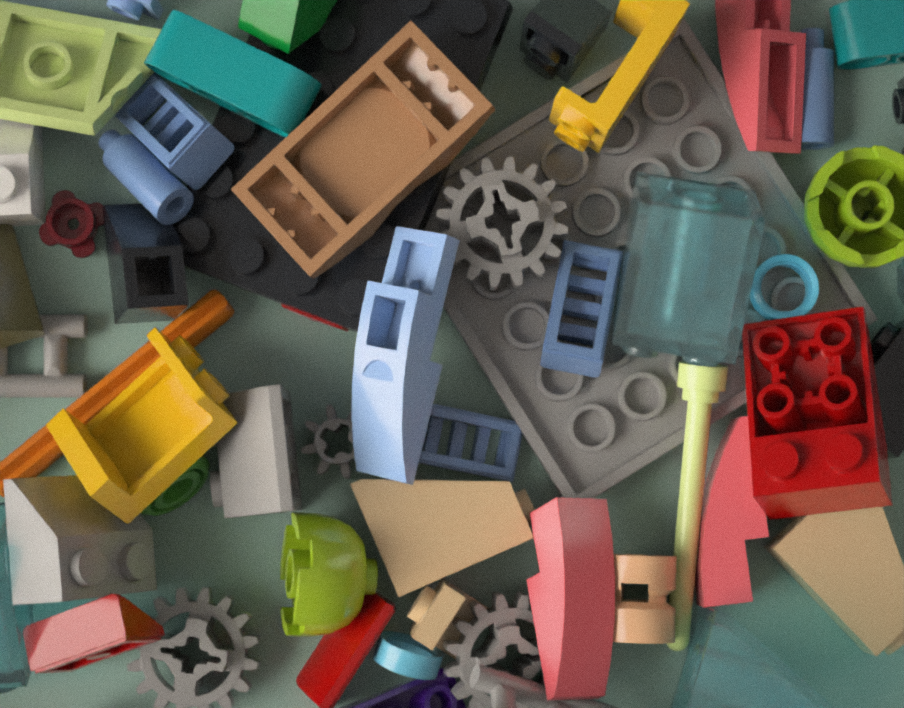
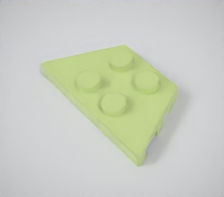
M0 0V119L95 136L154 73L144 64V61L161 29Z

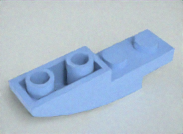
M396 226L382 283L367 281L359 319L352 376L351 418L356 471L410 485L414 483L443 366L430 361L460 241L447 234Z

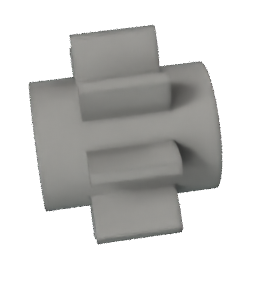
M330 404L326 407L327 421L323 422L320 426L313 421L305 422V426L315 433L314 443L305 445L301 448V452L309 455L318 453L322 458L317 468V474L324 475L329 470L331 464L340 465L341 474L345 479L351 478L349 463L355 460L354 449L349 455L345 452H339L332 459L327 455L330 445L323 438L328 430L338 433L343 426L351 429L348 439L353 443L351 412L346 420L338 418L336 410Z

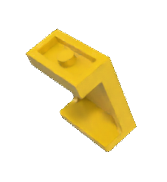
M620 0L613 23L638 39L597 102L589 103L563 86L560 88L554 98L549 121L557 126L554 134L560 140L581 152H584L587 146L598 153L600 152L672 41L690 3L686 0Z
M156 327L146 336L161 356L87 425H84L64 408L46 424L90 497L126 524H129L238 423L223 403L230 396L225 387L207 369L204 368L201 372L198 370V367L205 362L201 355L181 335L171 341Z

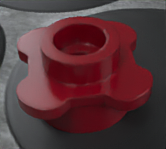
M69 190L57 192L53 196L52 206L47 212L46 223L42 224L39 228L40 239L47 246L59 244L71 249L73 255L77 258H87L95 252L96 245L94 239L99 227L104 225L103 205L99 202L87 204L77 199L74 193ZM72 219L79 221V226L75 230L70 229L68 226L69 221Z

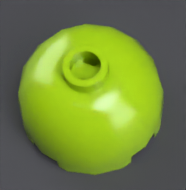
M874 145L871 148L855 147L836 153L814 174L805 194L804 222L812 242L828 258L848 267L877 268L904 256L903 154L879 145Z
M292 512V525L286 524L280 563V580H285L287 598L292 600V607H280L283 631L286 636L311 637L331 634L349 625L360 613L364 595L375 594L378 581L377 561L375 558H366L363 540L351 525L334 516L319 513Z

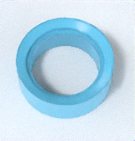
M780 254L767 259L754 271L749 282L751 303L755 310L767 320L805 315L815 305L819 294V282L814 269L804 259L791 254ZM787 267L800 275L804 282L805 295L799 307L792 311H778L766 303L762 296L761 283L764 275L770 269Z
M384 631L379 636L373 659L382 667L397 674L420 680H434L438 675L444 652L437 647L433 651L411 638L409 634Z

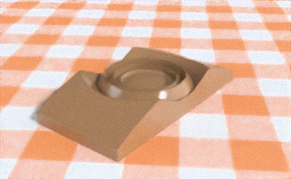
M410 21L231 190L312 279H315L372 237L393 209L416 187L447 167L495 111V108L432 41Z

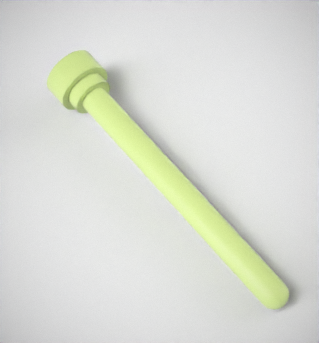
M680 361L678 368L677 387L683 388L682 399L688 401L673 550V556H677L676 590L669 594V604L676 608L675 643H667L666 645L673 651L684 650L688 646L690 638L712 403H718L719 392L726 391L728 366L717 363Z

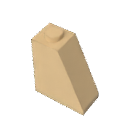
M360 479L350 484L398 597L534 538L529 527L531 525L529 513L535 510L526 489L514 492L510 481L414 480L413 485L390 479Z
M883 507L797 516L764 546L774 559L863 652L878 656L884 651L887 655H890L904 645V565Z

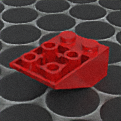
M864 306L742 324L753 497L768 519L893 505L887 444Z

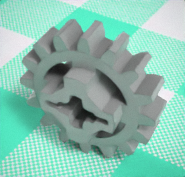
M507 156L503 170H494L493 164L487 157L482 159L480 175L475 177L466 168L459 171V177L464 186L461 190L449 186L445 187L443 196L453 206L452 209L444 208L437 210L436 220L450 225V229L441 234H447L460 240L453 267L466 262L469 265L466 281L472 284L483 273L489 275L490 290H497L501 277H509L514 288L519 289L523 285V272L529 270L538 279L544 276L545 269L540 261L542 257L555 261L558 260L561 251L556 245L551 243V239L565 238L569 227L556 223L554 218L566 212L567 205L565 201L550 202L548 197L556 187V182L553 179L541 185L534 181L538 168L537 165L532 163L522 174L515 171L514 157ZM505 185L524 191L533 200L521 202L507 194ZM481 191L483 205L477 215L460 221L468 201ZM494 199L497 201L499 211H503L506 219L516 218L517 222L512 224L509 248H507L505 237H501L497 228L487 229L486 227L492 223L495 206ZM543 226L538 244L528 255L523 257L520 242L526 232ZM482 244L496 252L499 263L481 258L468 245L472 247Z
M187 587L176 589V604L173 606L163 596L153 600L158 615L156 617L149 616L163 627L173 617L181 613L190 612L189 618H186L184 630L175 636L166 634L159 641L137 648L136 650H140V658L127 664L128 671H143L146 679L136 688L138 694L146 693L152 689L158 694L153 708H164L170 702L176 704V708H213L212 702L215 701L222 708H232L235 702L230 690L234 688L244 693L250 690L252 684L242 674L244 670H255L260 667L261 661L253 656H249L248 648L259 643L261 639L260 635H245L242 629L252 618L249 612L240 614L237 617L230 613L235 600L234 597L228 595L218 604L212 602V588L203 587L198 594L197 600H192ZM214 618L227 629L232 638L234 648L233 646L222 644L213 630ZM196 637L200 639L199 649L209 652V656L215 657L204 659L196 664L195 668L189 667V656L180 654V650H175L174 648L185 646ZM156 660L165 661L175 676L173 686L161 675ZM210 671L230 672L219 687L205 693H199L203 678Z
M499 591L492 592L491 608L485 609L481 604L473 600L469 605L474 618L469 623L456 617L452 621L456 629L461 632L459 640H444L443 647L456 655V661L449 662L442 666L443 673L447 677H460L461 679L451 689L452 694L457 700L467 698L470 695L473 696L468 708H491L490 694L470 688V676L476 664L532 680L539 669L542 668L537 638H522L519 626L515 621V618L522 619L534 625L532 610H529V595L517 591L512 605H508L502 593ZM489 626L490 633L481 647L472 650L477 637ZM508 645L521 653V657L515 658L512 661L513 670L507 671L497 663V660L506 657V646ZM543 675L538 683L544 684ZM516 702L517 708H534Z

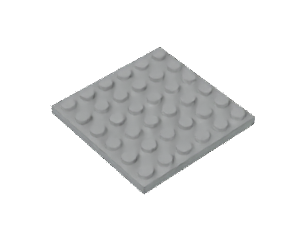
M685 19L682 20L672 41L599 153L588 146L584 152L578 151L564 143L554 134L557 126L549 121L554 99L452 161L424 230L442 233L450 229V225L436 220V212L444 208L452 209L453 205L445 199L443 191L446 186L454 187L458 190L464 187L459 177L460 170L466 168L476 177L481 174L482 159L487 157L493 164L494 170H503L507 156H512L515 160L516 172L523 174L526 168L533 163L538 166L534 180L536 183L541 185L552 179L556 182V187L548 198L550 202L565 201L567 209L566 212L555 217L554 220L556 223L569 227L565 238L551 239V243L556 245L561 252L564 240L624 251L604 360L599 377L578 375L540 366L561 254L557 261L545 257L540 259L545 269V274L540 279L533 276L529 270L523 272V285L519 289L514 288L509 277H501L497 290H490L489 275L483 273L472 284L466 281L469 268L466 262L452 269L443 308L562 497L595 498L684 442L688 401L682 399L683 388L677 387L680 361L709 362L728 366L726 391L719 392L718 403H712L710 425L747 402L742 324L768 321L755 310L749 297L751 276L758 266L767 259L780 254H791L804 259L814 269L819 282V294L815 305L805 315L864 306L868 326L878 320L843 264L828 258L812 242L804 222V204L771 152L747 150L734 117L725 81ZM627 54L569 90L589 103L597 102ZM505 185L507 194L521 202L533 200L524 191ZM481 191L468 201L460 221L477 215L483 205ZM494 199L495 206L492 223L486 227L487 229L497 228L501 237H505L507 248H509L512 224L517 222L516 218L506 219L503 211H499L497 201ZM543 226L526 232L520 242L523 257L528 255L538 244ZM482 244L472 247L468 245L481 258L499 263L496 252ZM571 266L570 270L571 275L606 280L607 272ZM776 267L770 269L764 275L761 283V292L764 300L770 307L778 311H792L802 303L805 295V286L800 275L794 270L787 267ZM566 291L565 297L599 304L602 301L601 296ZM562 315L561 322L591 328L597 327L598 321ZM557 339V342L593 348L591 345Z

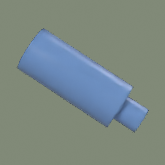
M805 28L800 30L801 33H806L801 150L827 149L834 146V51L824 48V29Z
M112 129L106 131L100 137L98 144L104 151V166L161 224H174L189 212L194 200L193 193L135 135H120L116 130Z

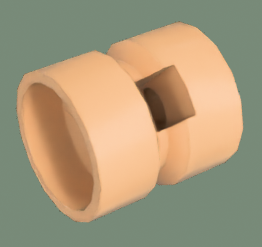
M614 554L615 623L613 642L637 644L675 643L676 608L667 603V595L676 590L677 556ZM624 583L648 584V600L624 599Z

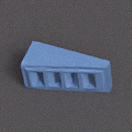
M155 72L115 115L169 170L194 190L200 189L234 151V145ZM166 99V103L156 112V114L146 123V125L143 126V123Z
M564 240L540 366L589 377L600 376L624 251ZM571 266L607 272L606 280L571 275ZM566 291L601 296L602 301L599 304L565 297ZM562 315L598 321L597 327L591 328L561 322ZM557 339L591 345L593 348L557 342Z
M433 404L418 464L513 482L523 434L515 421ZM443 420L452 422L445 455L437 454ZM468 425L476 426L470 460L461 459ZM491 430L500 431L494 465L484 464Z

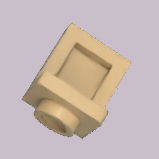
M442 578L434 590L426 585L409 610L407 617L414 621L409 628L411 638L432 651L437 647L456 659V655L443 647L444 640H459L461 632L456 629L452 621L456 617L469 623L474 618L469 605L473 600L477 601L485 609H488V607Z

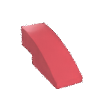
M715 0L718 47L725 86L736 123L748 151L801 154L806 33L790 31L791 0Z
M741 416L731 420L716 450L704 486L695 576L696 605L703 608L753 602L745 540L769 537L766 514L753 497L748 416Z
M556 497L529 513L540 572L526 580L547 701L599 699L605 696L615 623V567L607 499Z

